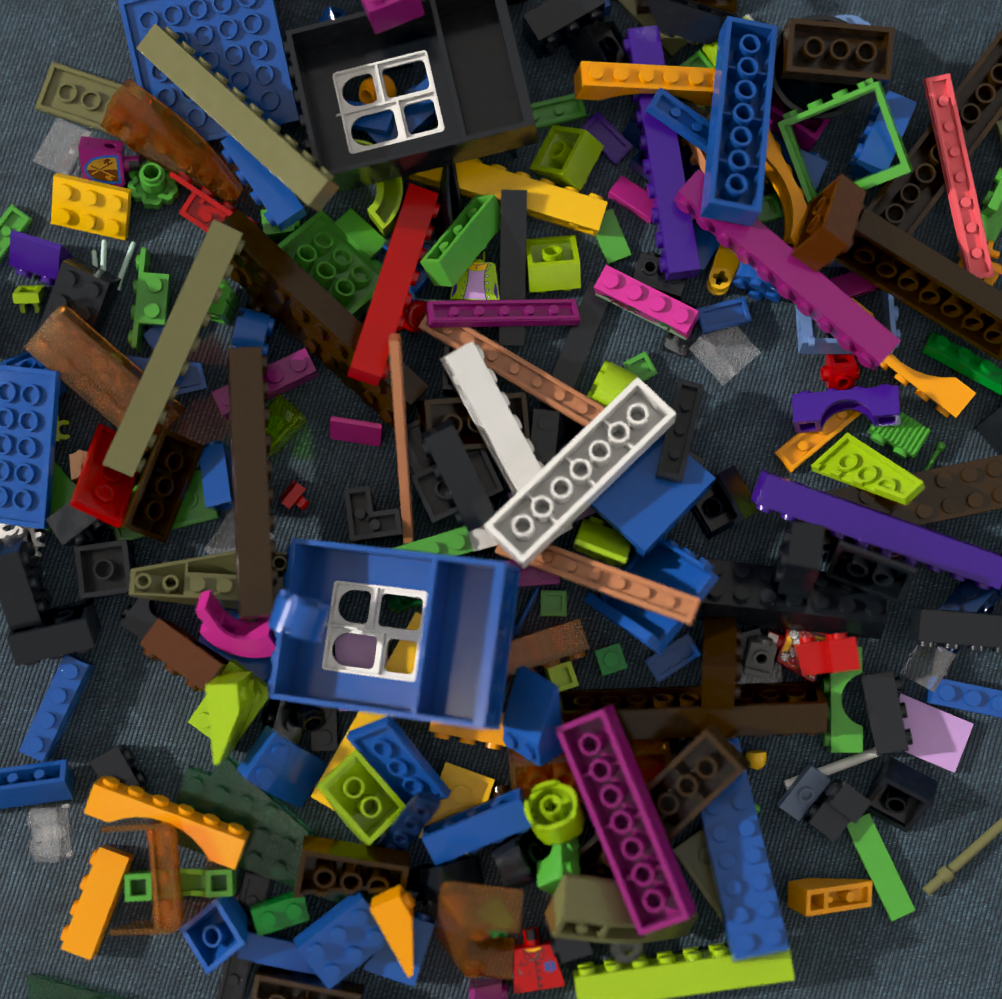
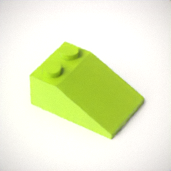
M592 516L589 517V520L583 518L571 549L619 568L624 565L631 542L614 527L611 529L603 526L604 521Z
M253 671L222 672L205 685L213 765L220 764L237 746L255 695L258 692V683L253 677Z
M354 749L316 785L342 821L362 843L367 845L372 844L395 821L406 806L357 749Z

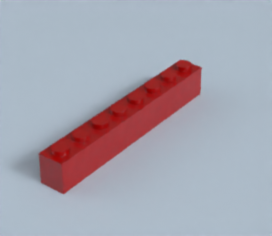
M409 183L347 374L348 377L378 386L381 378H387L391 364L386 363L388 355H390L389 337L390 334H395L396 331L401 332L405 317L401 316L403 308L408 309L412 294L408 293L410 285L415 286L420 271L415 269L417 262L421 263L420 261L424 258L427 250L422 248L424 240L429 241L433 231V226L429 224L431 218L436 219L440 204L436 203L439 193Z

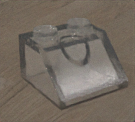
M69 803L30 808L27 824L28 828L32 829L29 851L30 855L34 856V862L54 863L73 856Z

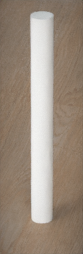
M873 747L863 751V753L848 756L817 769L828 776L879 756H877L876 749ZM799 775L783 781L786 790L789 789Z

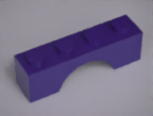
M882 384L872 388L857 386L848 390L828 389L825 392L802 391L799 394H792L795 433L822 431L830 417L836 413L848 410L866 415L874 427L901 425L898 385Z

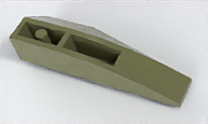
M236 551L131 569L129 596L198 605L201 592L211 590L223 608L238 609ZM276 552L275 558L271 559L272 567H277L276 586H273V594H279L280 590L284 589L283 575L288 566L286 552Z
M571 873L564 874L545 911L553 937L619 944L648 943L688 935L699 916L695 912L687 920L639 936L617 880Z

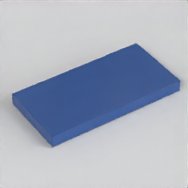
M386 716L348 732L346 736L348 741L405 805L409 803L417 792L423 793L425 790L434 793V799L439 801L449 797L451 790L391 716Z

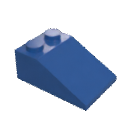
M523 665L518 667L502 723L503 741L508 748L513 749L524 756L525 759L541 767L564 753L555 729L562 725L559 688L554 683Z
M267 725L237 770L246 780L264 791L301 808L321 779L329 763Z

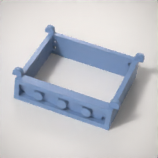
M834 260L829 266L824 267L844 266ZM881 289L884 327L900 340V329H896L899 311L898 306H894L895 297ZM795 304L799 354H853L850 350L843 349L838 344L836 338H816L815 321L810 316L803 315Z

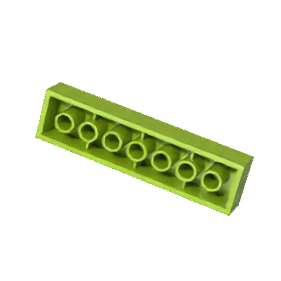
M724 943L710 944L709 949L699 950L696 946L686 947L682 949L683 952L672 954L671 950L656 952L657 956L646 957V954H636L630 956V960L620 961L619 958H608L604 960V964L593 965L592 961L578 963V967L572 968L576 999H666L795 980L790 947L785 953L732 963L729 946H725Z

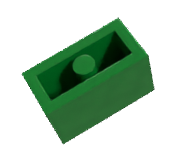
M293 890L249 904L258 937L309 921L310 917L304 895L303 898H293Z

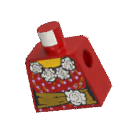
M784 629L782 635L768 630L766 634L777 645L774 661L796 675L793 644H800L799 638L815 636L816 641L826 640L825 635H828L825 633ZM816 674L799 677L806 681L814 682Z

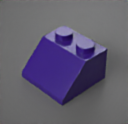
M12 230L10 234L9 265L17 271L16 275L26 279H31L32 276L41 278V283L53 287L62 261L74 256L60 244Z

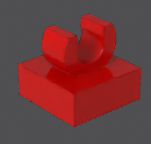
M295 480L291 482L278 498V501L288 509L295 503L304 511L310 503L301 496L305 488Z

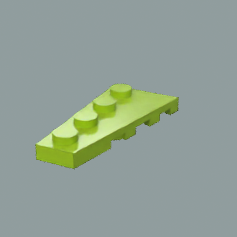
M848 432L811 465L815 473L904 505L911 502L925 489L923 481Z

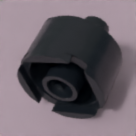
M531 827L523 834L515 833L496 844V847L491 850V857L502 876L503 884L508 888H522L537 882V862L546 859L551 853L552 848L550 845L537 839Z

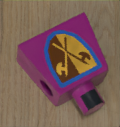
M81 136L78 150L83 179L122 187L126 184L127 172L141 170L140 156H125L123 142Z

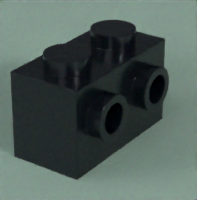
M652 251L641 252L633 278L676 300L680 299L687 278L666 281L665 273H661L659 267L661 255Z

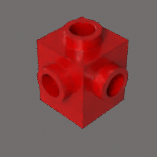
M826 354L825 366H821L820 371L821 381L826 382L827 389L848 390L855 387V380H859L860 369L854 354Z

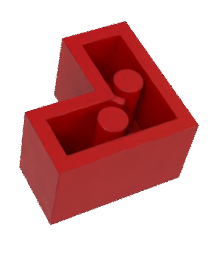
M847 632L825 635L826 640L816 641L815 636L799 638L800 644H793L797 676L860 669L856 637H847Z

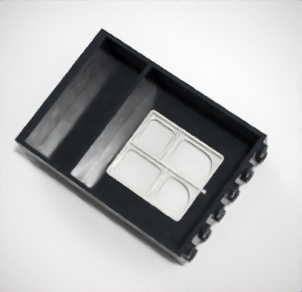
M421 0L425 15L378 34H375L365 11L285 31L287 41L283 42L287 57H290L292 64L289 66V72L292 81H295L297 90H294L297 105L301 107L302 114L299 115L303 130H306L308 137L305 139V146L307 152L317 160L315 165L319 169L322 166L335 176L333 181L339 186L335 193L539 143L536 123L506 0ZM416 61H423L425 63L429 80V87L426 90L394 98L387 96L383 79V71L385 69ZM372 75L377 100L362 106L348 104L343 98L345 83L357 76ZM426 100L433 101L438 119V127L433 130L410 134L404 108L407 105ZM386 110L393 111L398 130V137L396 139L366 146L360 145L353 140L351 129L357 119Z

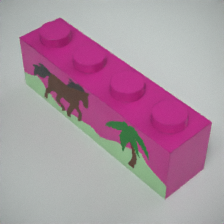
M605 265L594 286L597 296L686 341L699 319L698 310L608 265Z

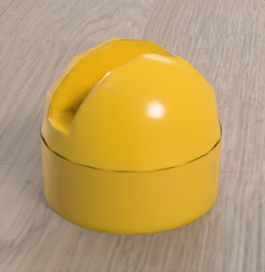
M745 751V758L751 763L749 767L755 770L763 768L767 760L766 751Z

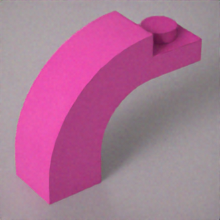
M211 590L201 592L196 613L199 619L203 621L200 633L208 642L236 656L247 658L272 656L277 639L275 637V630L268 627L270 619L255 622L236 619L223 609Z

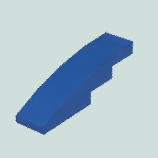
M247 930L248 943L239 950L237 958L317 975L299 953L293 939L273 934L272 936L262 935L258 937L256 932Z

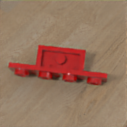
M171 171L169 176L192 191L179 214L205 232H208L213 219L221 223L236 211V208L223 200L220 204L212 199L215 194L205 187L201 186L200 189H197L191 185L193 179L181 171L178 175ZM249 218L256 226L258 225L257 222Z

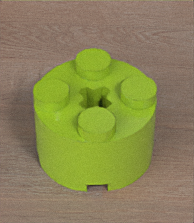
M605 360L587 397L607 407L638 375L611 361Z
M549 780L538 784L531 790L532 794L528 800L526 798L524 803V812L534 833L543 843L547 845L565 843L582 833L584 811L572 787L562 784L557 780Z

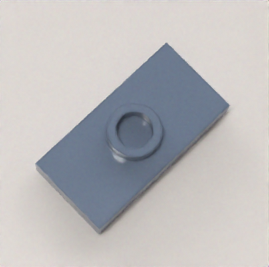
M808 763L777 802V805L799 821L831 782V779Z

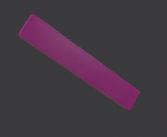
M576 299L426 301L425 304L429 328L579 325L581 321Z

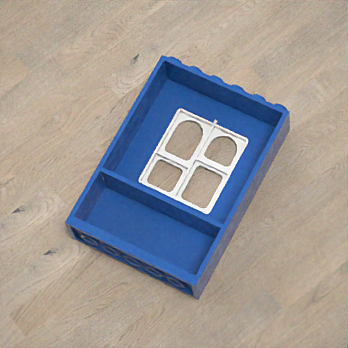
M300 538L291 539V544L287 548L288 566L283 575L284 590L296 593L297 596L316 598L320 602L331 605L321 642H311L290 636L289 633L284 632V629L281 632L275 630L277 640L275 650L271 656L273 667L271 677L267 683L268 698L478 729H500L521 567L502 561ZM350 590L370 592L368 621L365 624L346 621L341 616L339 602L346 592ZM394 594L421 598L423 600L420 628L414 631L381 626L379 624V615L383 595ZM344 633L375 636L377 638L374 666L371 669L339 664L333 655L335 640ZM391 639L414 641L417 644L415 666L412 674L388 672L385 669L388 642Z

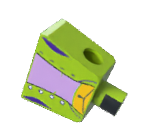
M481 251L473 261L472 266L464 272L459 282L452 287L450 300L500 299L496 266L493 262H485V251Z

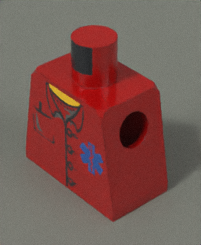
M538 927L523 929L525 944L514 945V994L565 986L557 957L553 954L551 940L540 941Z

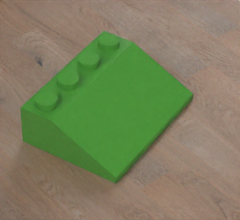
M321 210L277 245L358 319L370 306L383 264L375 257L371 261L364 257L333 228L335 221Z

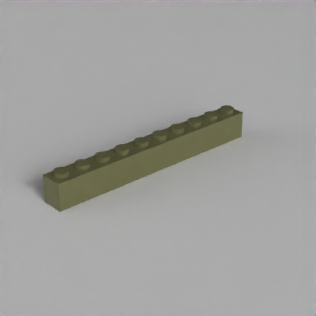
M154 24L136 49L304 203L320 212L339 189V186L333 181L335 176L323 166L319 169L315 165L317 160L306 150L303 152L297 149L299 143L288 134L283 136L279 132L282 128L269 118L266 121L262 117L264 112L252 102L250 105L244 101L247 96L236 87L231 89L228 86L230 81L217 71L214 74L210 70L213 66L201 56L199 58L195 57L193 54L196 50L185 41L180 43L177 40L179 35L168 26L163 29Z
M213 219L104 459L103 465L133 477L135 471L141 473L146 462V458H143L142 455L146 447L151 449L156 440L157 434L153 433L156 424L162 425L168 413V410L164 409L168 399L173 401L180 386L175 385V382L179 375L185 376L190 365L186 358L190 351H196L201 338L197 334L200 327L206 328L210 321L212 313L208 312L212 302L217 304L223 292L219 285L223 278L229 279L234 265L230 263L233 254L239 255L245 243L241 239L243 233Z

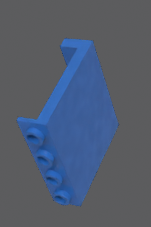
M664 433L590 505L595 512L636 547L635 553L642 559L713 487L715 477L689 454L681 484L655 478L664 442Z
M670 538L666 541L662 539L644 559L634 553L622 569V571L700 598L701 601L719 579L711 571L714 568L711 563L702 557L697 560V556L685 547L683 550H680L681 547ZM589 592L584 598V601L595 611L659 655H661L684 625V623L605 594L598 598Z

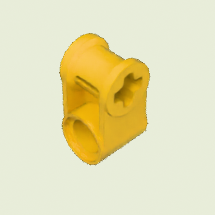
M721 244L712 263L713 266L706 284L707 290L714 296L724 295L728 291L740 263L736 253L729 247H723ZM718 278L723 279L721 285L715 284Z

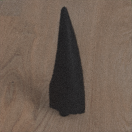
M455 164L443 166L438 197L440 208L437 214V241L464 209Z

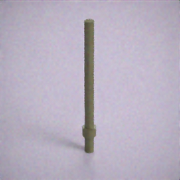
M1002 817L948 866L943 865L936 872L937 875L922 888L928 896H931L944 883L948 884L952 881L957 871L1002 832Z

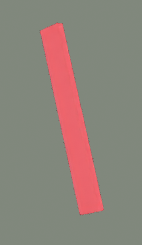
M949 73L925 78L922 81L963 268L980 279L993 277L994 271L951 75Z

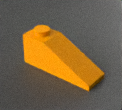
M806 878L788 881L787 907L805 917L872 907L873 881L870 879Z
M400 884L373 897L370 911L405 973L410 977L414 971L413 907H415V902L410 892H405Z

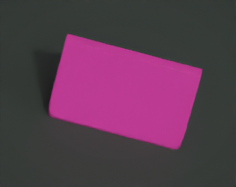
M621 175L610 189L608 197L650 224L652 222L651 208H654L653 200L648 199L647 191Z
M853 271L829 279L850 298L859 297L879 289V287Z
M336 416L330 418L331 439L372 446L381 445L384 428L380 423Z

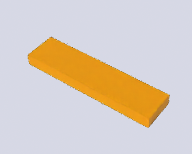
M851 410L836 413L827 420L822 431L797 433L779 448L774 455L791 473L861 413Z

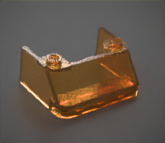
M156 819L122 821L101 827L102 832L146 830V837L149 841L154 904L152 910L153 921H133L110 929L109 935L170 934L178 931L184 923L178 835L175 827L168 822Z
M447 882L441 885L436 937L464 976L469 978L481 976L511 980L515 938H501L497 936L493 939L491 930L519 934L523 890Z

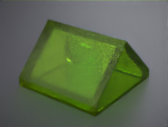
M280 394L267 406L269 407L270 423H268V428H265V434H270L271 436L269 455L272 458L308 422L306 417Z

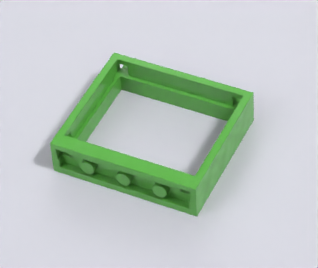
M870 78L857 84V90L848 93L847 88L832 94L833 100L823 103V100L819 99L807 104L808 110L798 113V110L795 109L783 114L784 120L778 122L808 203L817 193L791 125L873 91L875 92L900 163L853 182L866 190L913 170L880 80L873 82V79Z

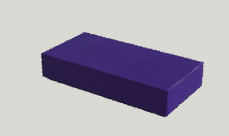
M599 112L594 114L580 128L587 130L604 146L601 153L614 166L633 150L634 146Z

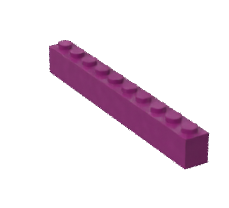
M698 169L678 191L674 199L677 207L683 213H689L695 218L697 224L703 230H709L715 235L717 241L723 247H729L735 252L737 258L743 264H749L755 269L757 275L763 281L770 282L776 287L777 292L783 298L790 299L796 304L797 309L803 315L810 316L816 321L817 326L823 332L830 333L836 338L838 344L843 349L850 350L856 355L858 361L863 366L874 371L901 340L822 273L813 271L791 255L793 249L758 219H756L751 227L700 217L704 173Z

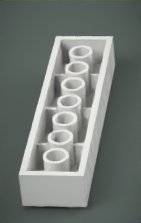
M637 377L484 525L486 533L525 569L675 423L676 413Z

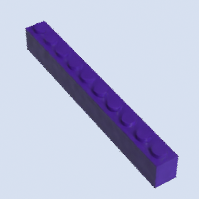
M657 25L628 29L626 39L622 40L624 55L628 54L629 64L665 65L660 32ZM630 94L632 102H636L637 111L634 112L635 124L641 128L638 142L640 150H644L645 159L642 162L644 175L648 174L649 183L647 184L648 199L653 200L654 208H651V219L653 224H657L658 232L655 233V243L657 248H661L662 257L659 258L660 271L665 273L666 281L697 277L701 268L692 216L689 213H683L674 201L678 191L686 183L677 133L646 112L655 94Z
M762 470L751 500L757 504L756 508L763 512L771 514L772 510L781 512V517L789 521H796L798 518L806 521V523L825 526L826 529L831 530L829 534L837 538L845 539L846 536L855 538L854 543L869 548L870 544L879 547L878 551L889 556H893L894 553L903 555L902 560L917 565L918 561L926 563V568L937 573L946 570L951 572L950 576L963 582H965L966 578L974 580V585L989 590L990 586L1000 589L1002 585V554L765 470Z

